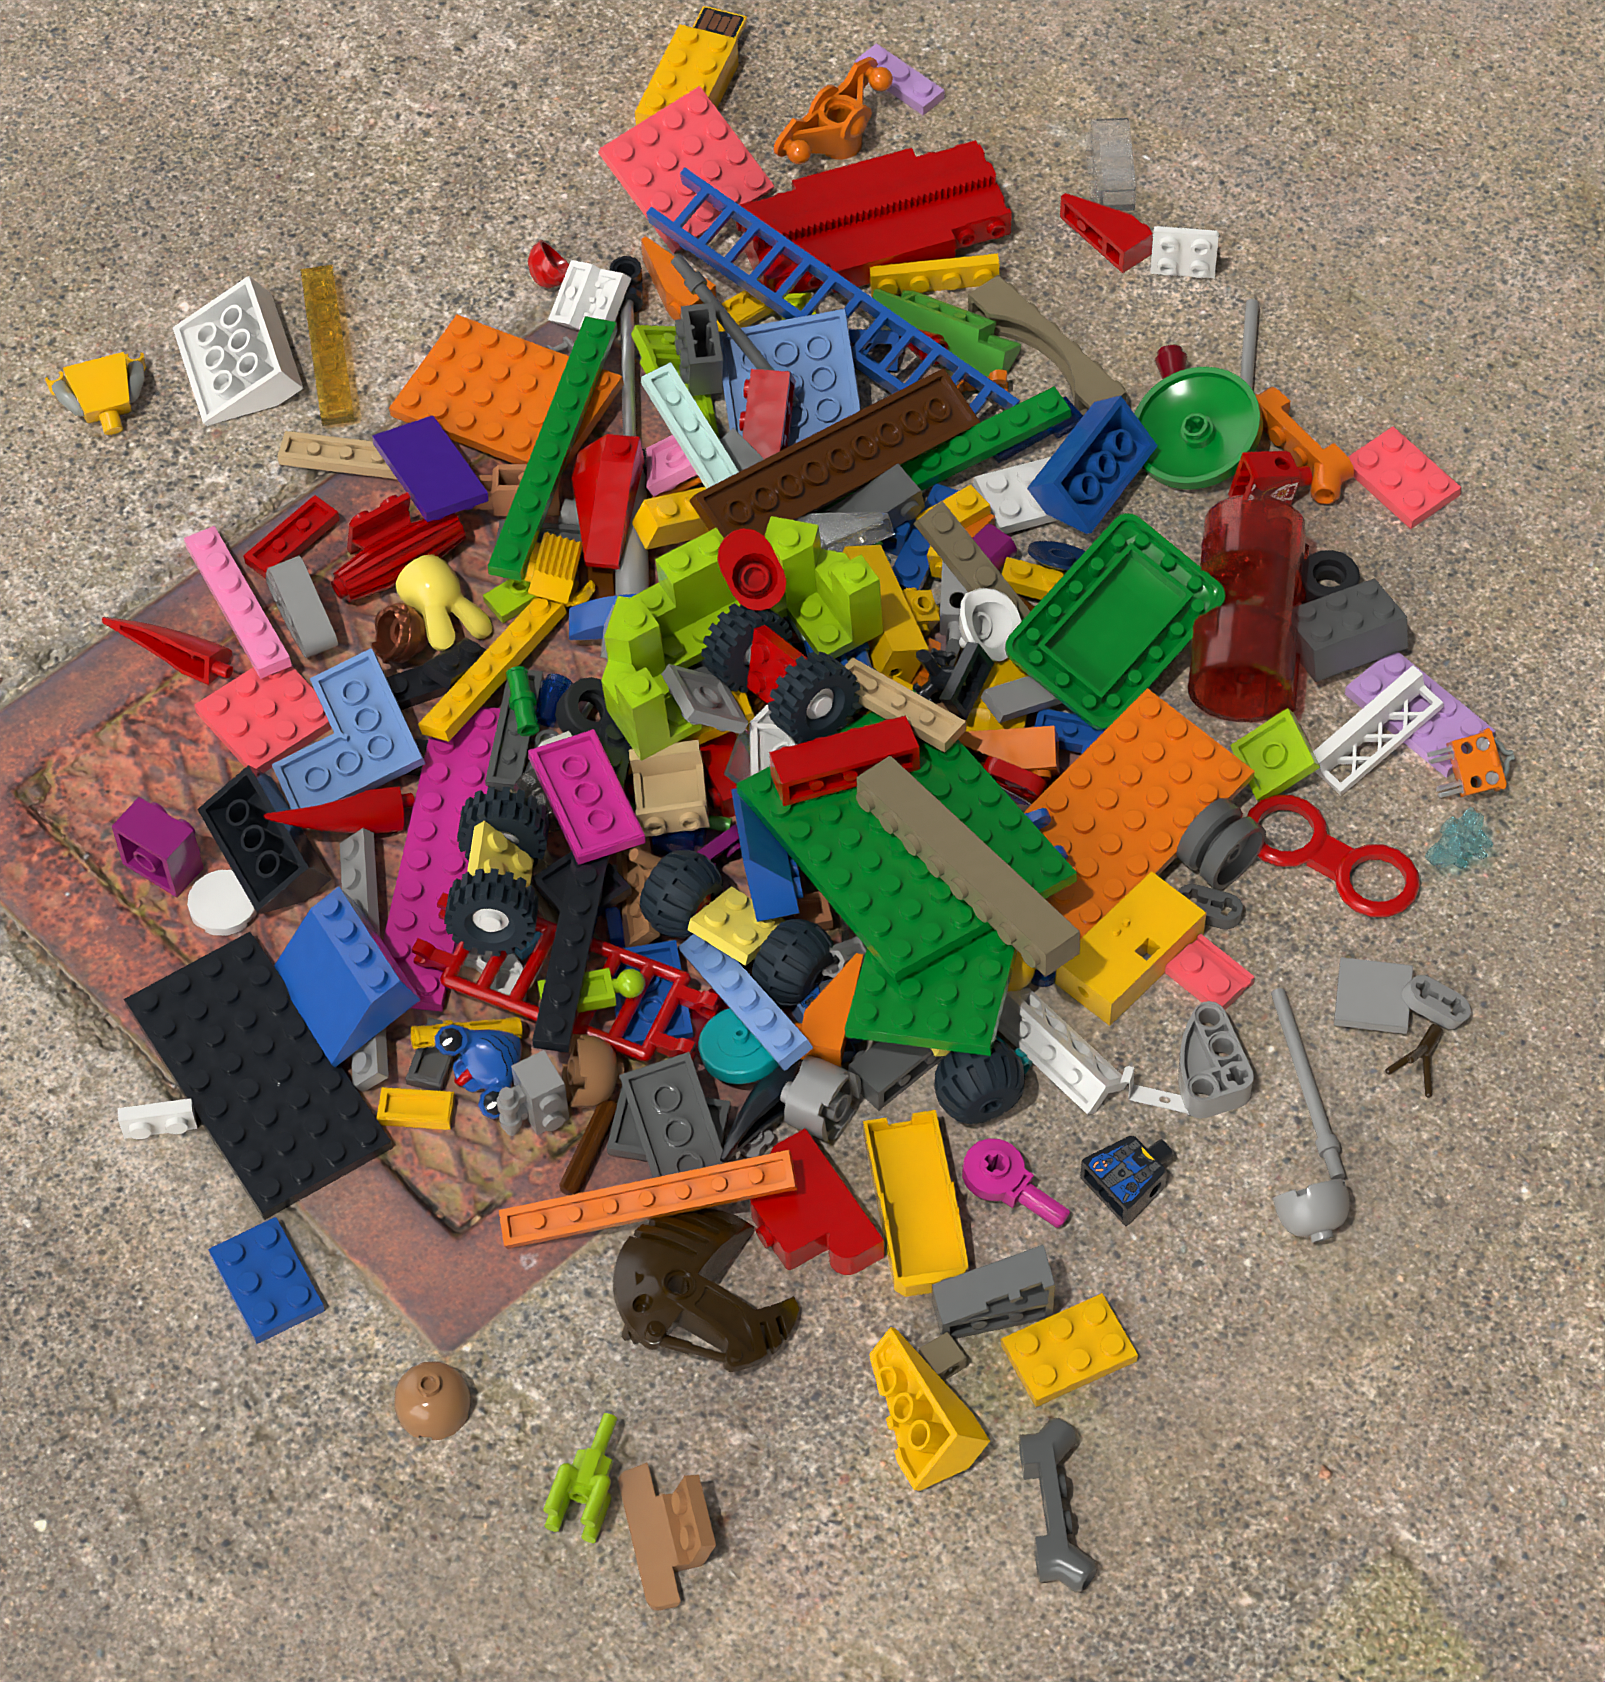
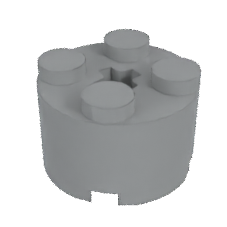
M807 1055L794 1081L787 1082L781 1092L780 1100L785 1103L784 1121L799 1130L805 1128L810 1135L828 1142V1138L832 1140L837 1139L844 1132L854 1115L855 1109L850 1108L853 1096L856 1098L860 1097V1077L819 1057Z

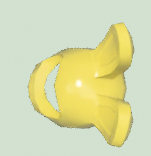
M432 554L423 555L410 562L398 575L396 581L397 594L406 605L415 608L417 613L424 619L427 638L432 648L437 651H445L453 645L455 631L449 617L451 612L461 620L469 633L475 638L485 639L492 633V624L488 615L463 596L455 572L443 559Z

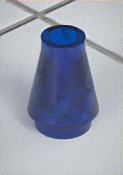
M550 673L546 679L541 681L536 715L539 724L546 727L555 726L557 702L562 694L573 684L569 678L560 674Z

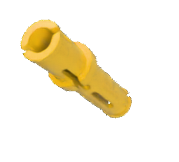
M520 1017L461 1023L444 1020L442 1024L412 1026L410 1032L411 1044L415 1050L435 1047V1035L441 1027L454 1024L471 1030H502L513 1033L521 1040L522 1023Z

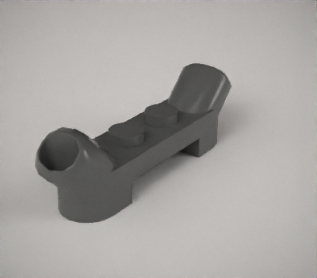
M1050 1418L1038 1433L1019 1435V1452L1023 1480L1039 1478L1047 1535L1035 1536L1034 1556L1039 1582L1059 1580L1074 1592H1080L1085 1590L1093 1580L1097 1571L1096 1563L1092 1558L1067 1541L1066 1534H1072L1070 1510L1063 1511L1061 1498L1067 1497L1066 1481L1064 1474L1057 1475L1056 1466L1075 1445L1076 1433L1073 1427L1065 1420Z

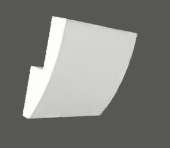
M571 260L548 320L578 331L585 316L615 322L631 278L623 273L603 270L593 264Z

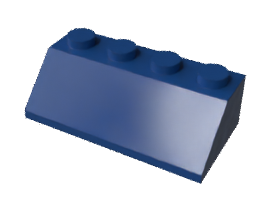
M1122 396L1096 401L1027 487V490L1045 514L1081 532L1090 534L1158 445Z
M737 788L731 789L742 858L756 921L759 922L799 913L797 899L804 897L796 862L739 796Z

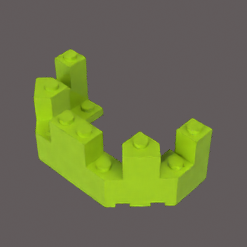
M771 516L765 538L771 544L784 570L787 581L786 590L781 600L770 609L782 618L788 615L817 655L819 652H825L834 659L883 633L880 579L864 557L859 555L850 560L845 553L821 549L819 525ZM717 528L656 558L659 583L630 598L617 596L604 635L608 662L601 682L606 709L641 761L702 729V724L694 725L684 719L679 705L669 692V687L662 673L668 664L688 668L704 660L705 658L701 654L702 649L706 648L707 645L703 641L705 636H710L712 633L709 630L711 624L717 625L720 621L717 616L721 612L728 614L730 612L729 606L735 603L740 607L719 568L717 560L718 548L724 537Z

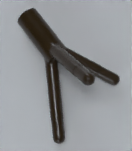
M1436 1024L1430 1025L1417 1048L1386 1068V1074L1390 1075L1406 1064H1412L1419 1058H1422L1425 1096L1430 1098L1432 1096L1430 1053L1443 1034L1442 1028Z

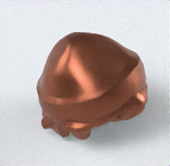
M399 602L387 606L377 613L375 617V642L371 643V647L384 664H388L390 661L395 663L406 662L426 647L428 638L425 623L415 608Z

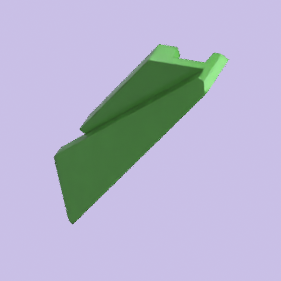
M881 289L874 290L873 298L915 328L942 335L944 341L948 343V351L986 377L992 371L999 369L1006 370L1008 373L1021 350L1022 344L992 335L995 331L996 321L916 291L903 290L901 297Z

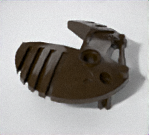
M704 1208L694 1210L693 1212L689 1211L650 1219L649 1225L642 1224L635 1230L633 1235L635 1237H628L619 1252L614 1267L613 1294L617 1310L625 1324L621 1334L624 1341L631 1339L633 1344L641 1343L650 1350L664 1347L689 1355L691 1353L723 1363L724 1369L728 1372L744 1370L763 1362L767 1358L768 1349H770L772 1355L777 1352L782 1345L781 1334L786 1341L794 1327L799 1306L793 1296L782 1302L755 1310L740 1298L713 1282L754 1232L753 1225L725 1211ZM676 1327H682L721 1352L694 1345L691 1341L673 1337L670 1334Z

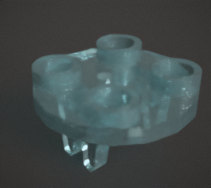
M1470 807L1460 818L1457 819L1454 816L1448 818L1440 828L1442 837L1427 851L1425 859L1439 870L1446 868L1450 864L1460 869L1467 867L1468 863L1462 858V855L1465 858L1475 856L1480 860L1486 858L1487 853L1482 847L1489 849L1493 847V842L1481 830L1484 816L1474 807Z

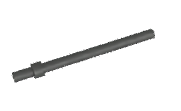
M681 254L675 256L671 263L684 278V285L693 295L697 294L704 304L714 303L716 319L756 369L774 370L706 286L708 282L699 271L695 272ZM795 395L793 399V407L796 406L799 402L798 398Z

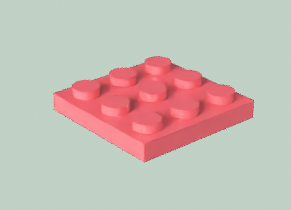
M293 666L262 679L259 678L253 667L194 705L198 716L244 767L250 765L263 773L271 769L273 763L297 752L332 729L315 690Z

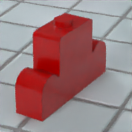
M804 1128L777 1143L772 1148L770 1154L786 1150L791 1152L798 1189L750 1199L751 1218L757 1226L756 1233L762 1245L766 1249L771 1247L787 1270H793L827 1250L829 1251L831 1268L842 1275H853L883 1259V1238L808 1131Z

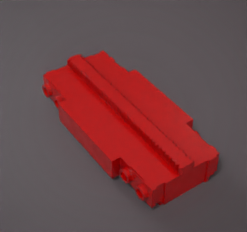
M976 140L958 144L946 150L928 152L920 156H916L912 148L904 149L792 180L791 191L777 193L773 197L740 204L741 207L856 287L870 284V267L955 258V249L969 247L973 244L998 239L1011 234L1012 213L1010 208L1007 209L1005 206V198L996 182V172L992 164L986 161L985 152L981 144L978 145ZM736 222L738 232L741 231L743 235L747 229ZM755 236L744 249L753 270L773 248L758 236ZM781 253L759 279V282L776 293L798 264ZM807 271L788 294L817 289L824 282Z

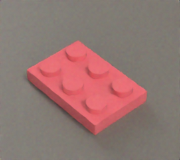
M1393 426L1348 456L1354 467L1353 477L1410 529L1460 496L1462 487Z

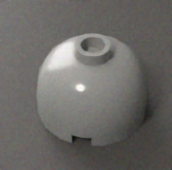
M1334 1179L1308 1185V1188L1299 1191L1295 1189L1273 1198L1277 1215L1284 1228L1297 1237L1310 1236L1312 1243L1333 1238L1332 1230L1343 1225L1348 1217L1350 1207L1349 1194L1344 1179Z

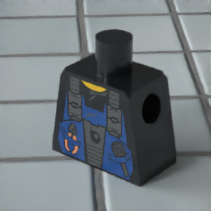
M1128 1136L1081 1160L1080 1178L1123 1225L1127 1227L1164 1189L1167 1171L1163 1164L1173 1158V1152L1162 1139L1146 1148L1136 1136Z

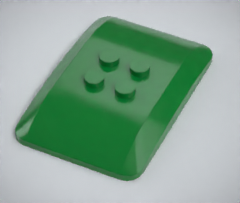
M1131 513L1121 514L1114 519L1012 631L1005 642V652L1013 663L1096 730L1105 731L1147 688L1151 687L1211 619L1224 602L1225 591L1215 578L1140 517Z

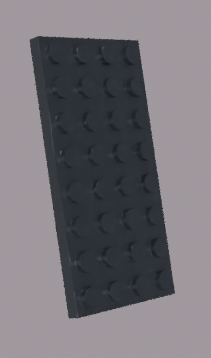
M251 932L240 936L124 999L127 1009L185 1099H192L196 1116L263 1220L393 1149L390 1138L340 1064L334 1067L326 1057L293 1004L285 982Z

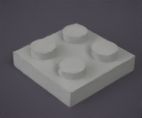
M668 664L663 671L662 676L669 687V692L675 698L682 711V716L688 722L694 725L703 724L711 726L723 732L727 730L742 734L749 723L730 689L714 675Z

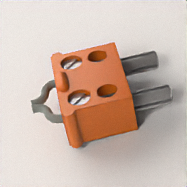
M1489 728L1479 731L1476 735L1446 743L1447 748L1427 753V758L1449 753L1448 755L1428 760L1430 764L1450 759L1456 782L1437 786V791L1456 786L1458 788L1438 793L1440 798L1460 793V797H1465L1492 789L1496 792L1505 789L1507 785L1505 776H1507L1510 770L1509 763L1515 759L1513 751L1506 750L1501 741L1494 739L1493 733ZM1462 745L1467 748L1466 754L1461 750ZM1496 745L1499 747L1500 751L1503 754L1510 755L1505 759L1504 771L1502 769ZM1471 778L1476 781V788L1471 785Z

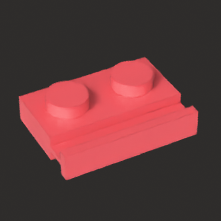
M1201 933L1197 936L1195 942L1187 945L1165 967V974L1200 1002H1216L1224 1010L1235 1002L1248 986L1251 987L1254 984L1255 976Z

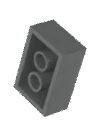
M1375 578L1283 611L1284 643L1315 682L1408 648L1407 616Z

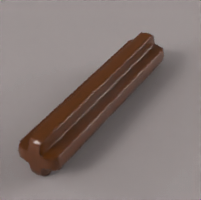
M607 1099L597 1105L559 1183L560 1191L563 1194L573 1195L580 1192L613 1123L617 1108L616 1102Z

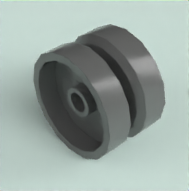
M1219 798L1210 803L1197 815L1182 835L1176 853L1178 859L1191 870H1200L1202 879L1216 890L1224 889L1231 885L1248 869L1261 851L1266 838V830L1251 817L1242 818L1243 812L1228 798Z

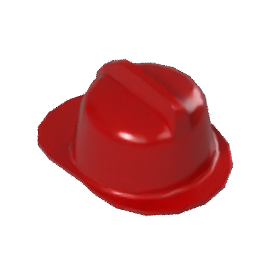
M742 528L732 531L722 540L717 556L719 568L739 604L750 610L757 611L766 610L776 605L785 593L787 580L784 570L765 536L753 529Z

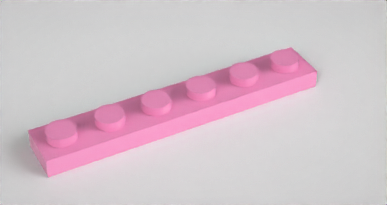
M215 526L185 537L184 542L188 552L259 678L262 679L291 667L292 664L287 651Z

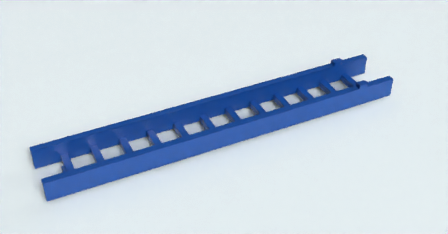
M684 167L680 172L683 185L695 192L696 196L674 222L652 206L646 212L648 222L677 242L681 248L693 253L785 319L811 315L832 289L850 300L844 307L847 320L858 307L873 316L875 321L852 347L854 365L856 369L892 394L921 380L937 361L954 373L951 379L956 386L963 379L980 391L969 405L976 416L986 405L988 398L1006 410L1020 403V400L687 168ZM706 200L716 210L722 212L705 233L697 239L682 227ZM732 218L745 227L747 231L726 256L723 257L707 245L728 220ZM758 236L773 248L749 275L734 265L733 262L754 237ZM782 253L797 263L798 266L774 293L760 283L759 279ZM808 271L824 282V284L800 311L784 300V298ZM886 325L900 335L901 339L882 362L877 365L861 352L880 329ZM911 343L928 356L909 379L903 383L887 372V370Z

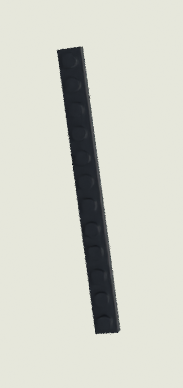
M605 704L598 738L624 791L630 765L629 750L632 747L607 712ZM611 854L580 865L577 864L574 855H572L532 1039L533 1048L565 1053L570 1051Z

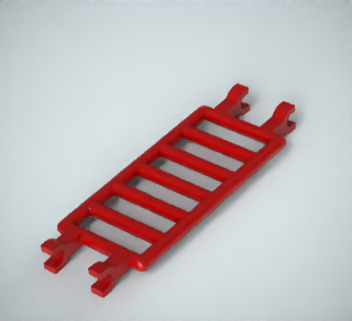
M444 892L437 902V907L441 908L438 916L443 920L445 919L448 894ZM537 916L535 931L542 933L510 995L490 988L508 956L505 950L501 951L500 956L491 955L477 983L458 976L471 950L468 951L463 948V941L457 945L454 953L451 954L436 948L423 939L417 938L412 947V953L416 954L413 962L422 967H433L443 971L440 983L444 987L537 1021L539 1007L525 1002L523 999L553 945L557 924ZM593 937L590 952L607 957L602 969L609 968L611 979L614 978L620 964L623 963L640 970L645 979V988L639 996L626 998L609 1033L589 1026L597 1011L595 1009L579 1012L573 1034L597 1036L608 1042L616 1052L644 1062L649 1061L655 1051L669 1057L690 1052L692 1061H694L696 1057V1052H693L696 1046L694 1041L686 1038L677 1039L664 1034L678 1005L693 1009L707 1019L714 1017L719 1011V1005H716L719 995L709 991L700 992L688 987L691 976L686 971ZM654 975L674 982L643 1044L639 1045L623 1039L622 1037Z

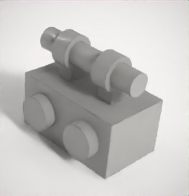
M545 1050L511 1066L514 1087L502 1088L497 1097L500 1125L508 1135L514 1136L518 1134L522 1120L526 1118L536 1135L545 1131L556 1130L565 1121L569 1120L565 1083Z

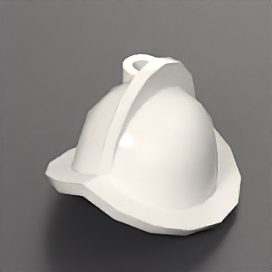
M978 588L966 593L961 601L959 630L961 633L959 644L961 648L964 649L967 642L979 643L992 661L998 662L1008 658L1005 652V642L1012 631L1022 622L1016 605L1006 594L995 589Z

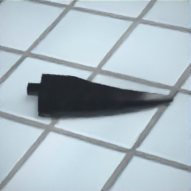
M799 1059L785 1071L779 1065L773 1072L756 1083L737 1114L728 1134L720 1158L722 1163H726L756 1135L784 1116L785 1103L780 1100L781 1092L787 1082L794 1081L800 1071L803 1060Z

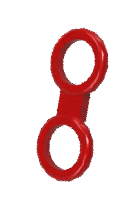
M1274 795L1260 800L1249 810L1247 817H1251L1257 823H1260L1269 813L1278 810H1289L1300 814L1308 820L1313 830V836L1304 847L1294 851H1280L1264 842L1257 857L1264 862L1278 867H1296L1306 863V866L1334 880L1336 890L1342 901L1355 912L1369 917H1390L1403 912L1415 901L1420 889L1419 872L1412 860L1399 849L1384 844H1366L1355 849L1327 834V823L1317 807L1308 800L1294 795ZM1382 860L1391 863L1400 870L1405 880V887L1396 898L1388 901H1372L1363 898L1354 890L1350 883L1352 870L1365 861Z

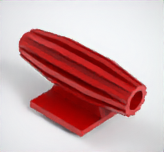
M408 492L400 496L392 495L386 498L380 504V507L370 512L365 510L358 513L349 523L347 550L350 555L360 549L362 551L333 573L334 580L331 581V585L339 599L345 597L349 602L367 597L395 586L398 575L414 559L431 554L439 558L444 557L466 539V533L459 518L453 513L440 520L427 522L423 518L411 523L409 511L411 497Z

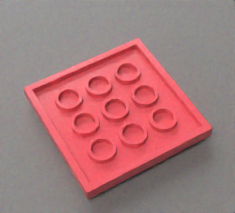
M700 86L605 144L598 152L646 218V212L652 206L674 222L696 196L695 192L682 184L680 172L684 167L739 205L748 201H757L770 193L775 187ZM705 200L682 228L698 239L722 211L719 212L712 204ZM654 227L673 254L682 249L677 242Z

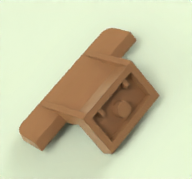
M647 1462L622 1472L618 1483L645 1599L651 1609L659 1611L678 1607L681 1602L674 1572L703 1566L715 1548L716 1542L699 1475H686L672 1494L656 1496Z

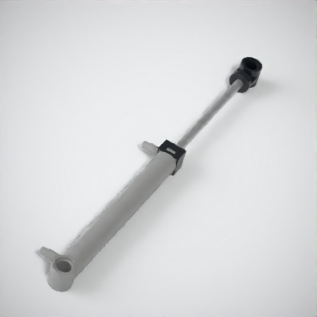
M622 256L613 260L609 270L623 273L631 278L618 313H621V365L624 381L622 387L623 435L636 436L634 340L631 333L634 329V313L643 306V278L641 263L632 256ZM642 449L644 465L619 569H615V596L638 594L649 588L648 550H645L632 524L641 504L647 499L646 449Z

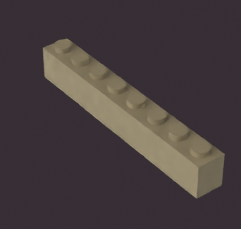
M888 756L857 777L856 799L860 807L866 812H871L879 819L886 832L896 835L911 855H917L926 864L929 872L934 877H940L948 884L956 898L966 901L982 922H988L997 931L1000 939L1005 944H1011L1017 949L1028 966L1031 968L1036 967L1046 977L1079 954L1080 931L895 759Z

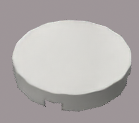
M217 870L204 875L195 882L188 895L187 905L193 923L197 927L205 929V932L211 935L228 936L240 932L257 915L232 870Z

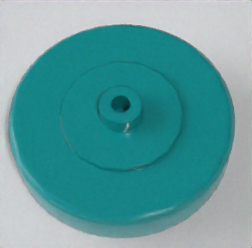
M730 1008L712 1017L700 1033L698 1048L705 1069L716 1079L733 1084L750 1083L766 1077L779 1066Z

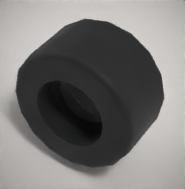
M1321 550L1309 555L1302 562L1297 581L1298 599L1302 604L1359 584L1360 573L1358 566L1352 558L1334 550ZM1332 580L1339 585L1328 587L1321 585L1318 581Z
M594 677L579 679L562 694L557 702L555 716L558 727L563 733L569 731L574 736L594 729L597 736L599 735L605 707L602 679ZM580 701L590 702L597 708L600 714L598 722L590 721L581 714L578 707Z

